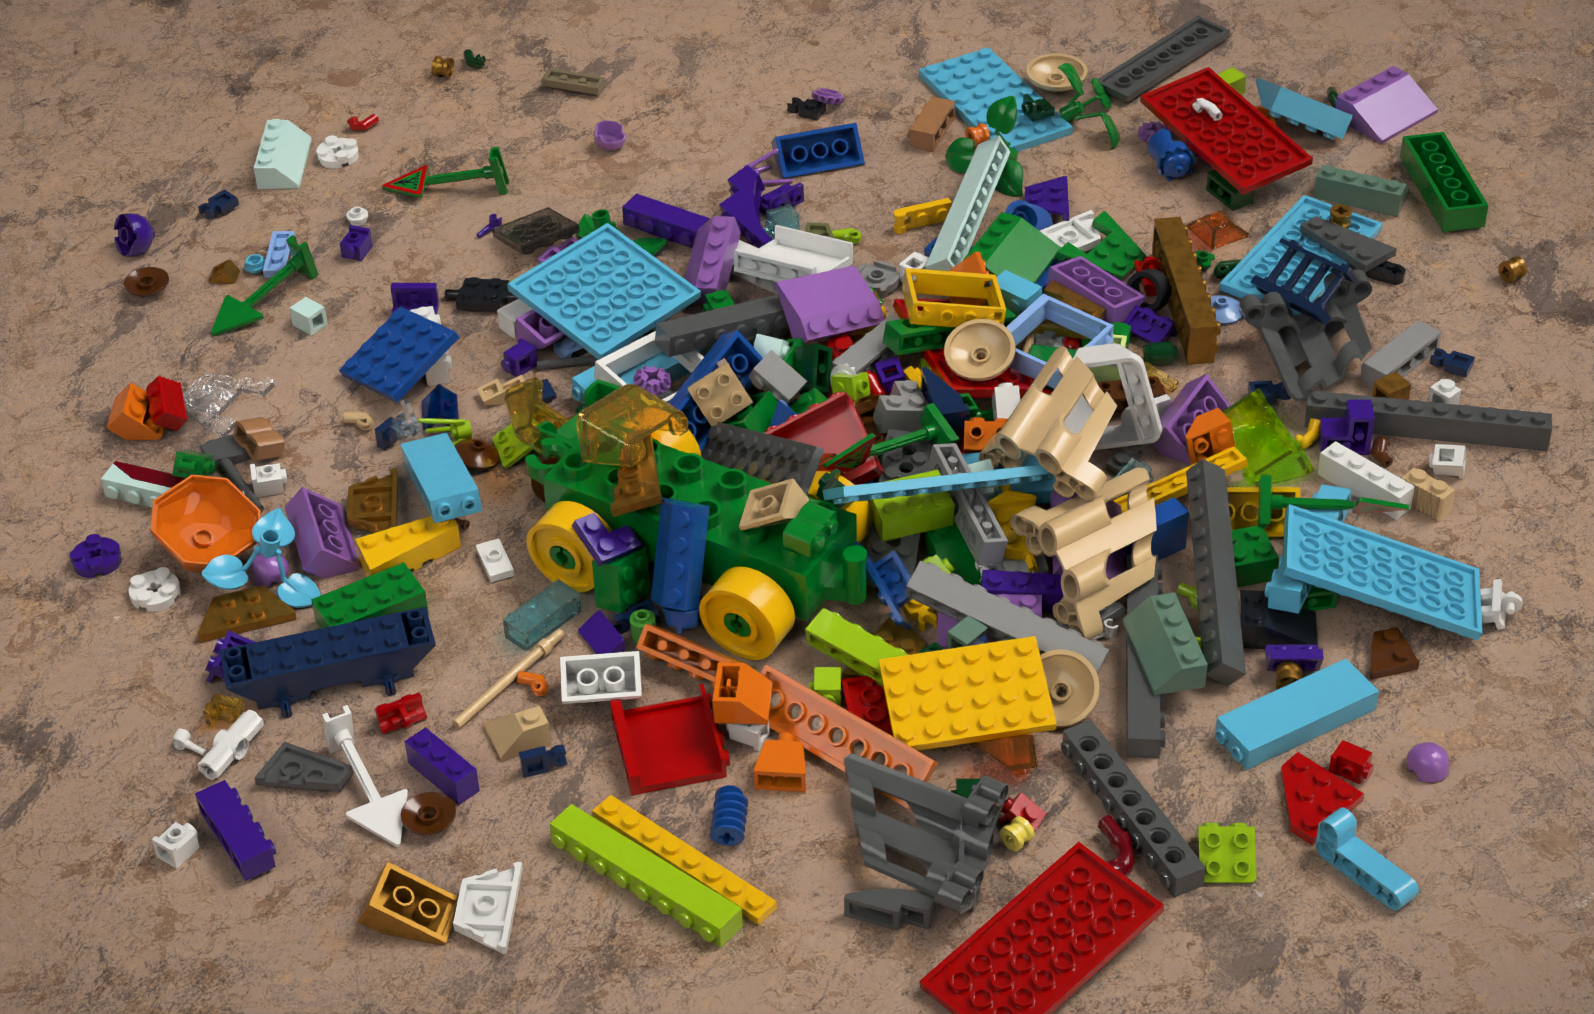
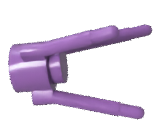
M776 148L746 165L750 166L758 174L770 169L771 165L760 168L754 166L778 153L779 149ZM793 179L763 180L762 182L763 185L792 183Z

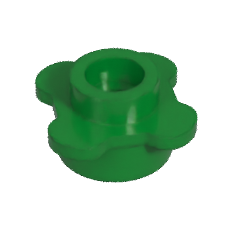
M1195 251L1197 265L1201 266V271L1208 270L1211 267V261L1215 260V255L1206 251Z

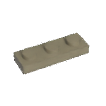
M550 68L541 79L542 86L552 89L569 90L571 92L588 93L589 95H599L606 85L605 77Z

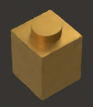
M1393 372L1374 381L1372 396L1409 400L1411 383L1397 372Z

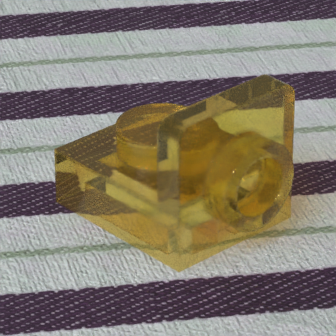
M215 693L211 701L205 705L203 717L205 718L207 728L213 730L219 720L235 723L243 712L247 711L244 700Z

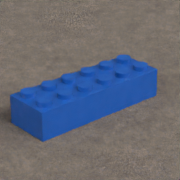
M738 330L724 333L720 336L662 411L676 418L688 428L695 437L700 451L710 439L708 434L711 425L691 396L688 387L719 367L717 362L725 358L745 391H747L753 384L749 375L754 367L763 359Z

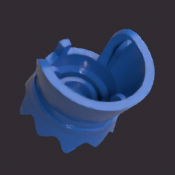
M1167 129L1157 131L1150 138L1147 150L1149 155L1156 161L1160 176L1164 175L1170 182L1173 177L1181 179L1187 173H1193L1192 165L1196 164L1195 155L1184 141H1172L1171 134Z

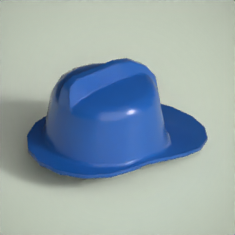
M1013 201L1005 211V213L1023 218L1039 231L1053 225L1051 215L1047 210L1026 201Z
M700 596L699 606H700V602H701V600H702V598H703L702 596ZM661 607V610L664 611L666 624L676 628L678 635L684 633L685 629L694 628L699 624V608L681 611Z

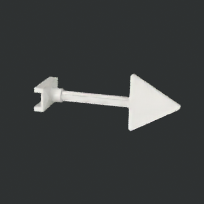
M348 705L342 707L343 714L331 719L328 713L322 714L326 746L329 752L333 753L343 749L369 800L368 804L346 812V817L395 847H400L403 831L401 810L407 802L408 790L403 789L386 797H380L353 745L355 744L352 713Z

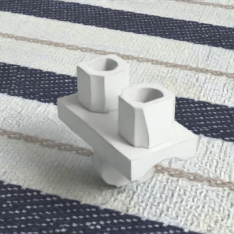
M1495 579L1493 581V588L1480 589L1482 624L1495 622L1497 630L1505 629L1506 612L1514 614V612L1521 610L1522 598L1512 591L1507 594L1502 592V579Z

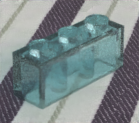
M558 579L503 619L505 638L527 652L541 639L549 636L581 612L580 593Z

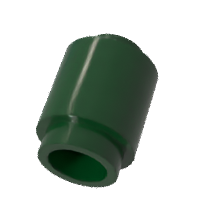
M1172 341L1152 342L1149 345H1143L1144 364H1150V366L1171 365L1173 360H1177V346H1173Z

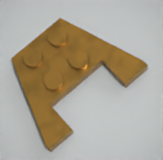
M1054 280L1044 289V294L1101 320L1105 317V308ZM1045 319L1034 329V334L1052 331L1056 332V336L1087 338L1048 319Z

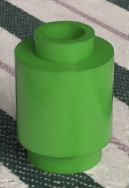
M637 610L630 616L631 638L636 645L645 624L656 625L655 615L649 610Z

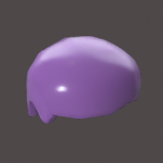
M609 120L598 122L594 132V139L597 145L609 151L622 148L626 138V133H623V126L620 123Z
M261 553L256 556L250 566V580L254 585H264L268 588L270 583L274 581L281 584L282 580L276 556L266 558ZM281 555L285 576H287L289 573V563Z
M1433 742L1419 743L1410 749L1407 754L1408 769L1410 772L1413 770L1421 782L1434 783L1441 781L1449 775L1448 753L1443 747Z

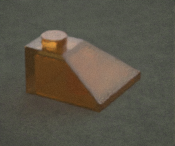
M1224 211L1214 212L1187 224V228L1211 250L1249 236V233Z
M1031 734L971 743L972 748L1005 770L1014 771L1015 775L1031 773L1030 768L1038 767L1034 738Z

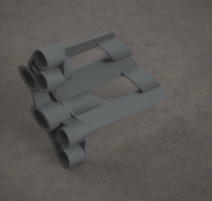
M1359 269L1353 270L1352 274L1358 280L1357 283L1354 284L1344 279L1325 306L1327 308L1325 310L1326 313L1331 317L1327 325L1304 314L1294 315L1278 292L1266 294L1262 301L1253 294L1246 295L1240 300L1239 306L1245 320L1252 326L1259 328L1286 391L1295 401L1306 400L1309 392L1316 385H1319L1321 391L1332 387L1345 377V370L1353 359L1359 358L1362 361L1373 348L1357 306L1359 302L1367 298L1372 292V285L1364 271ZM1329 273L1324 278L1325 290L1335 278V274ZM1345 328L1351 341L1347 342L1336 356L1329 341L1337 332ZM1307 361L1310 369L1299 379L1294 367Z
M851 753L844 758L845 773L850 788L851 808L856 833L860 838L864 865L934 896V903L961 914L969 909L974 911L977 906L984 871L990 861L993 849L996 822L1006 800L1009 785L983 775L978 784L972 786L971 794L967 799ZM873 788L906 801L915 816L917 826L913 827L876 812ZM885 847L920 861L928 871L927 876H922L888 862Z

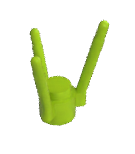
M418 418L417 420L418 423L450 425L447 427L425 429V432H450L452 439H457V441L452 442L454 446L461 440L472 438L470 421L464 420V418L457 420Z

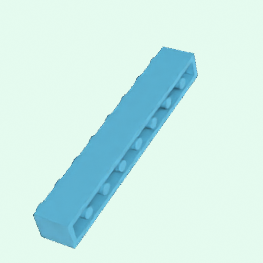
M1322 484L1318 493H1314L1312 498L1351 501V489ZM1306 509L1343 523L1350 509ZM1281 556L1279 568L1274 569L1272 581L1266 584L1265 597H1268V608L1299 613L1312 584L1294 580L1283 575V556Z

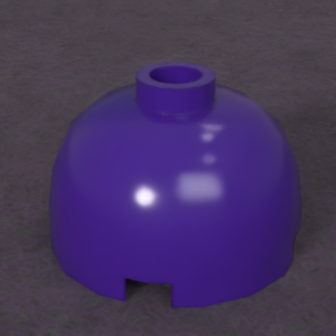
M126 213L118 215L115 220L114 230H118V237H114L117 249L122 256L128 255L127 257H132L148 251L155 237V231L145 217L136 213Z

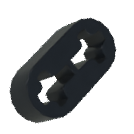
M1385 261L1365 272L1368 278L1399 285L1404 282L1406 270L1399 264Z

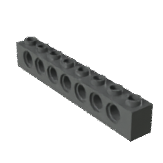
M1089 720L1063 730V741L1061 743L1063 755L1072 761L1076 772L1084 777L1091 792L1097 794L1106 812H1110L1118 826L1123 831L1129 833L1133 848L1140 851L1147 866L1153 869L1159 876L1162 886L1165 889L1168 888L1174 897L1204 886L1206 869L1204 864L1093 721Z

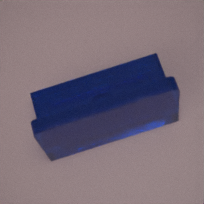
M440 384L421 401L422 418L459 419L457 394ZM422 423L424 431L425 429L432 428L435 425Z

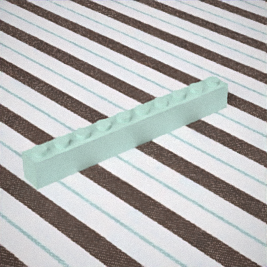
M1000 136L978 144L926 263V270L949 271L962 262L968 254L1010 154L1009 149Z

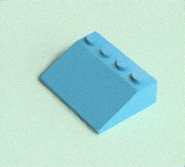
M1257 77L1256 85L1263 108L1270 110L1269 115L1279 119L1283 115L1288 117L1287 122L1297 126L1301 122L1306 124L1305 129L1314 133L1317 132V129L1323 131L1322 136L1334 140L1335 136L1343 139L1353 115Z

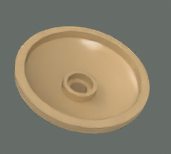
M1051 53L1031 60L1026 67V76L1033 85L1042 90L1064 92L1074 88L1066 75L1058 69L1060 65L1064 63L1073 65L1080 76L1082 84L1087 79L1088 69L1082 60L1074 56Z
M975 319L959 325L950 333L944 346V355L948 367L959 377L971 381H984L999 376L1011 365L1016 351L1015 341L1011 332L1001 323L989 319Z
M1057 649L1041 654L1040 657L1057 724L1056 728L1078 724L1091 714L1099 699L1100 682L1095 668L1084 656L1074 651ZM1060 690L1067 691L1064 697L1057 695Z

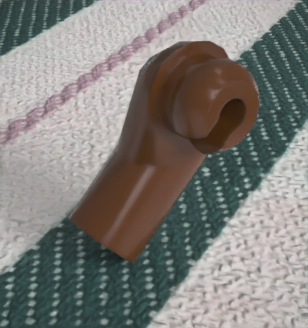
M1379 436L1373 441L1371 456L1384 468H1388L1393 463V459L1385 452L1388 450L1387 446H1390V441L1384 436Z

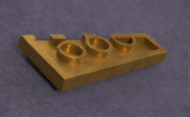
M650 430L625 436L621 454L622 465L618 469L617 474L619 479L618 485L615 487L613 494L615 500L614 503H611L610 508L613 517L663 503Z

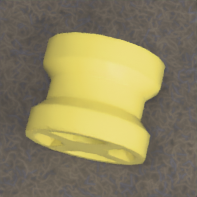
M1017 816L1011 821L1010 826L1006 825L1000 830L999 835L1008 849L1017 852L1023 847L1024 842H1030L1034 838L1035 833L1033 827L1025 818Z

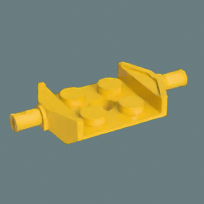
M1010 484L1001 485L1002 493L989 500L988 504L1008 540L1004 557L1008 560L1022 559V561H1026L1030 573L1037 572L1039 566L1035 557L1041 556L1044 553L1033 555L1026 546V536H1019L1011 530V517L1031 506H1036V495L1013 491Z

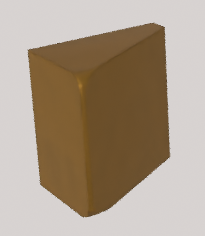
M230 259L213 267L208 281L210 283L234 284L237 281L240 270Z

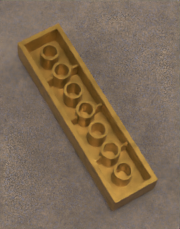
M1181 216L1154 218L1152 257H1156L1160 261V269L1167 277L1171 286V296L1167 304L1172 320L1175 323L1186 364L1214 363L1215 353L1219 352L1217 335H1220L1221 327L1220 322L1216 321L1215 307H1211L1210 293H1206V281L1201 278V266L1197 265L1196 252L1192 251V240L1188 238L1187 225H1183Z

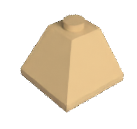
M793 478L750 490L739 528L742 531L789 522L797 516L800 509L809 501V498Z
M540 705L483 723L501 762L519 756L518 752L551 745L549 722Z

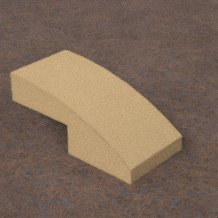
M522 375L503 384H500L497 378L477 388L485 405H500L527 397L525 387L527 384Z

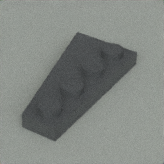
M1317 216L1300 225L1301 233L1364 272L1396 256L1397 248Z

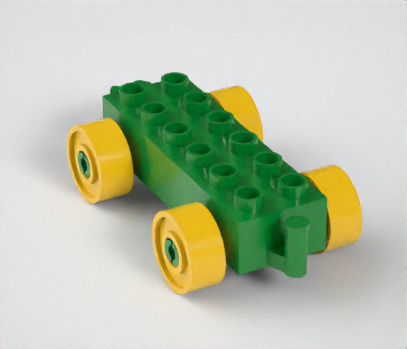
M656 410L643 411L637 414L623 430L617 428L612 423L596 421L576 443L556 437L542 439V455L546 458L552 456L561 457L556 464H542L537 456L532 454L525 457L527 473L532 479L544 486L546 513L527 534V549L532 561L542 574L566 590L587 592L594 588L592 561L594 559L572 527L575 520L594 512L608 532L629 525L642 546L646 547L648 561L655 563L661 503L613 517L610 511L611 503H614L615 500L613 494L615 487L618 485L619 479L617 474L618 469L622 465L621 454L625 436L649 429L653 440L662 498L710 506L702 582L710 584L712 587L702 598L699 613L706 631L722 648L743 659H765L773 653L792 629L795 617L808 621L824 600L843 601L856 605L863 603L866 599L867 550L860 545L853 546L852 544L856 541L860 544L870 531L873 524L872 509L868 501H855L843 510L835 507L831 502L819 499L816 496L819 488L818 481L827 471H816L807 497L810 502L835 511L838 528L833 536L830 535L825 540L824 547L820 552L817 551L815 555L808 557L783 546V532L789 522L740 530L739 524L750 490L771 485L772 483L749 476L740 469H730L703 459L693 434L679 420L664 412ZM839 476L838 480L845 486L854 485L846 478Z

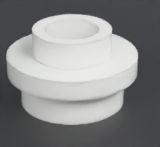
M354 207L347 212V220L353 226L364 225L367 222L368 211L361 207Z

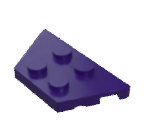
M1067 176L1025 187L1026 202L1047 210L1051 217L1052 214L1062 215L1064 221H1070Z

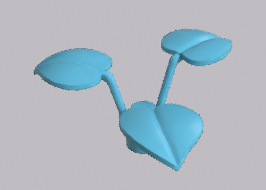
M281 508L269 512L254 525L252 537L259 545L255 546L254 552L244 566L235 556L220 555L212 559L201 573L202 577L211 585L224 590H235L243 587L248 582V575L245 571L249 569L257 554L261 553L266 558L276 556L281 580L284 582L278 587L277 595L290 607L304 608L312 606L311 599L321 596L316 584L306 575L294 573L289 579L285 576L281 558L282 551L279 548L291 544L294 540L295 532Z

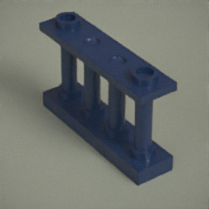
M1281 238L1279 242L1287 251L1268 277L1265 276L1263 279L1255 275L1250 283L1263 295L1270 292H1278L1287 307L1327 325L1331 317L1326 313L1325 310L1327 308L1325 306L1344 279L1354 284L1357 283L1358 280L1352 274L1353 270L1344 263L1338 265L1304 249L1295 240L1289 242ZM1294 255L1301 258L1302 261L1285 285L1277 286V279ZM1312 263L1318 266V270L1303 291L1297 295L1294 294L1292 289L1309 265ZM1327 271L1335 274V278L1320 299L1314 303L1310 302L1309 297Z

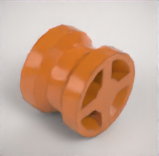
M984 123L978 124L975 128L968 127L965 130L966 138L972 139L975 147L980 143L990 140L989 130Z

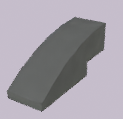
M872 889L847 893L844 897L845 917L897 931L901 923L929 930L936 914L934 896L917 890Z

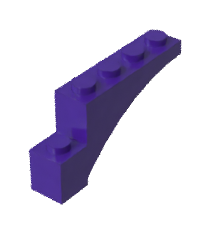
M746 165L727 179L731 187L729 189L731 196L720 203L719 206L722 211L721 216L735 217L739 230L745 236L748 243L760 248L773 240L765 232L760 222V199L765 187L760 175L750 166Z

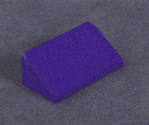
M600 610L595 612L578 629V633L595 654L625 652L623 637Z

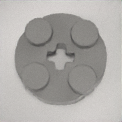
M874 261V265L867 266V263H864L857 268L868 286L873 287L880 298L887 297L889 292L895 290L899 285V272H896V267L891 263Z

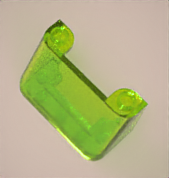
M1259 388L1222 411L1231 421L1236 449L1247 458V467L1243 468L1245 473L1242 474L1250 487L1252 485L1259 487L1261 475H1271L1272 484L1307 476L1315 471L1297 439H1293L1277 417Z

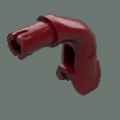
M1107 815L1098 822L1099 825L1097 826L1111 842L1110 846L1117 854L1115 859L1107 863L1128 877L1135 864L1131 837L1127 831H1123L1111 815Z

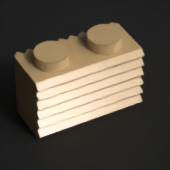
M1412 468L1402 477L1403 480L1415 486L1412 508L1423 512L1424 515H1428L1432 519H1436V521H1441L1452 511L1456 490L1448 486L1446 482L1437 480L1427 475L1424 470Z

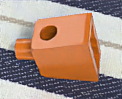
M786 732L779 734L778 740H766L754 767V788L758 790L806 792L803 743L794 741V736Z

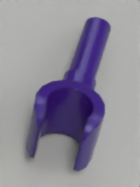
M491 214L489 216V224L476 234L477 237L481 238L491 230H500L502 228V217L497 219L496 214Z

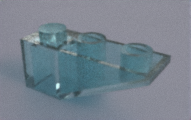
M791 204L766 211L767 220L765 221V227L767 232L771 233L774 238L775 225L800 230V215Z

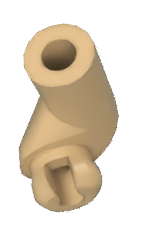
M344 412L343 421L345 424H356L364 431L372 429L374 421L366 412Z

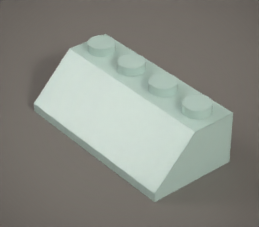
M272 119L266 122L254 165L257 189H300L312 138L289 120Z

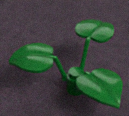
M1069 63L1060 65L1058 69L1066 75L1077 93L1067 102V105L1059 109L1061 117L1069 123L1074 119L1079 121L1085 118L1101 116L1108 131L1112 149L1115 148L1120 141V134L1112 118L1109 115L1107 116L1104 111L1082 115L1084 112L1083 107L1098 99L1104 109L1108 110L1112 107L1102 84L1097 78L1091 79L1092 87L1097 96L1082 104L1080 101L1075 102L1079 96L1084 94L1080 76L1073 65Z
M1008 96L995 101L990 105L986 115L987 124L995 129V134L1001 137L1010 151L995 187L998 192L1008 196L1023 195V168L1016 161L1018 158L1017 150L1010 147L1011 144L1000 134V132L1002 134L1010 133L1015 126L1017 118L1015 96ZM961 137L949 145L945 154V161L953 171L966 173L975 153L974 141L970 138Z
M600 209L593 212L592 217L587 214L582 216L578 224L577 235L582 239L606 223H609L617 230L618 228L615 222H611L609 211ZM638 238L633 240V242L653 256L665 246L667 239Z

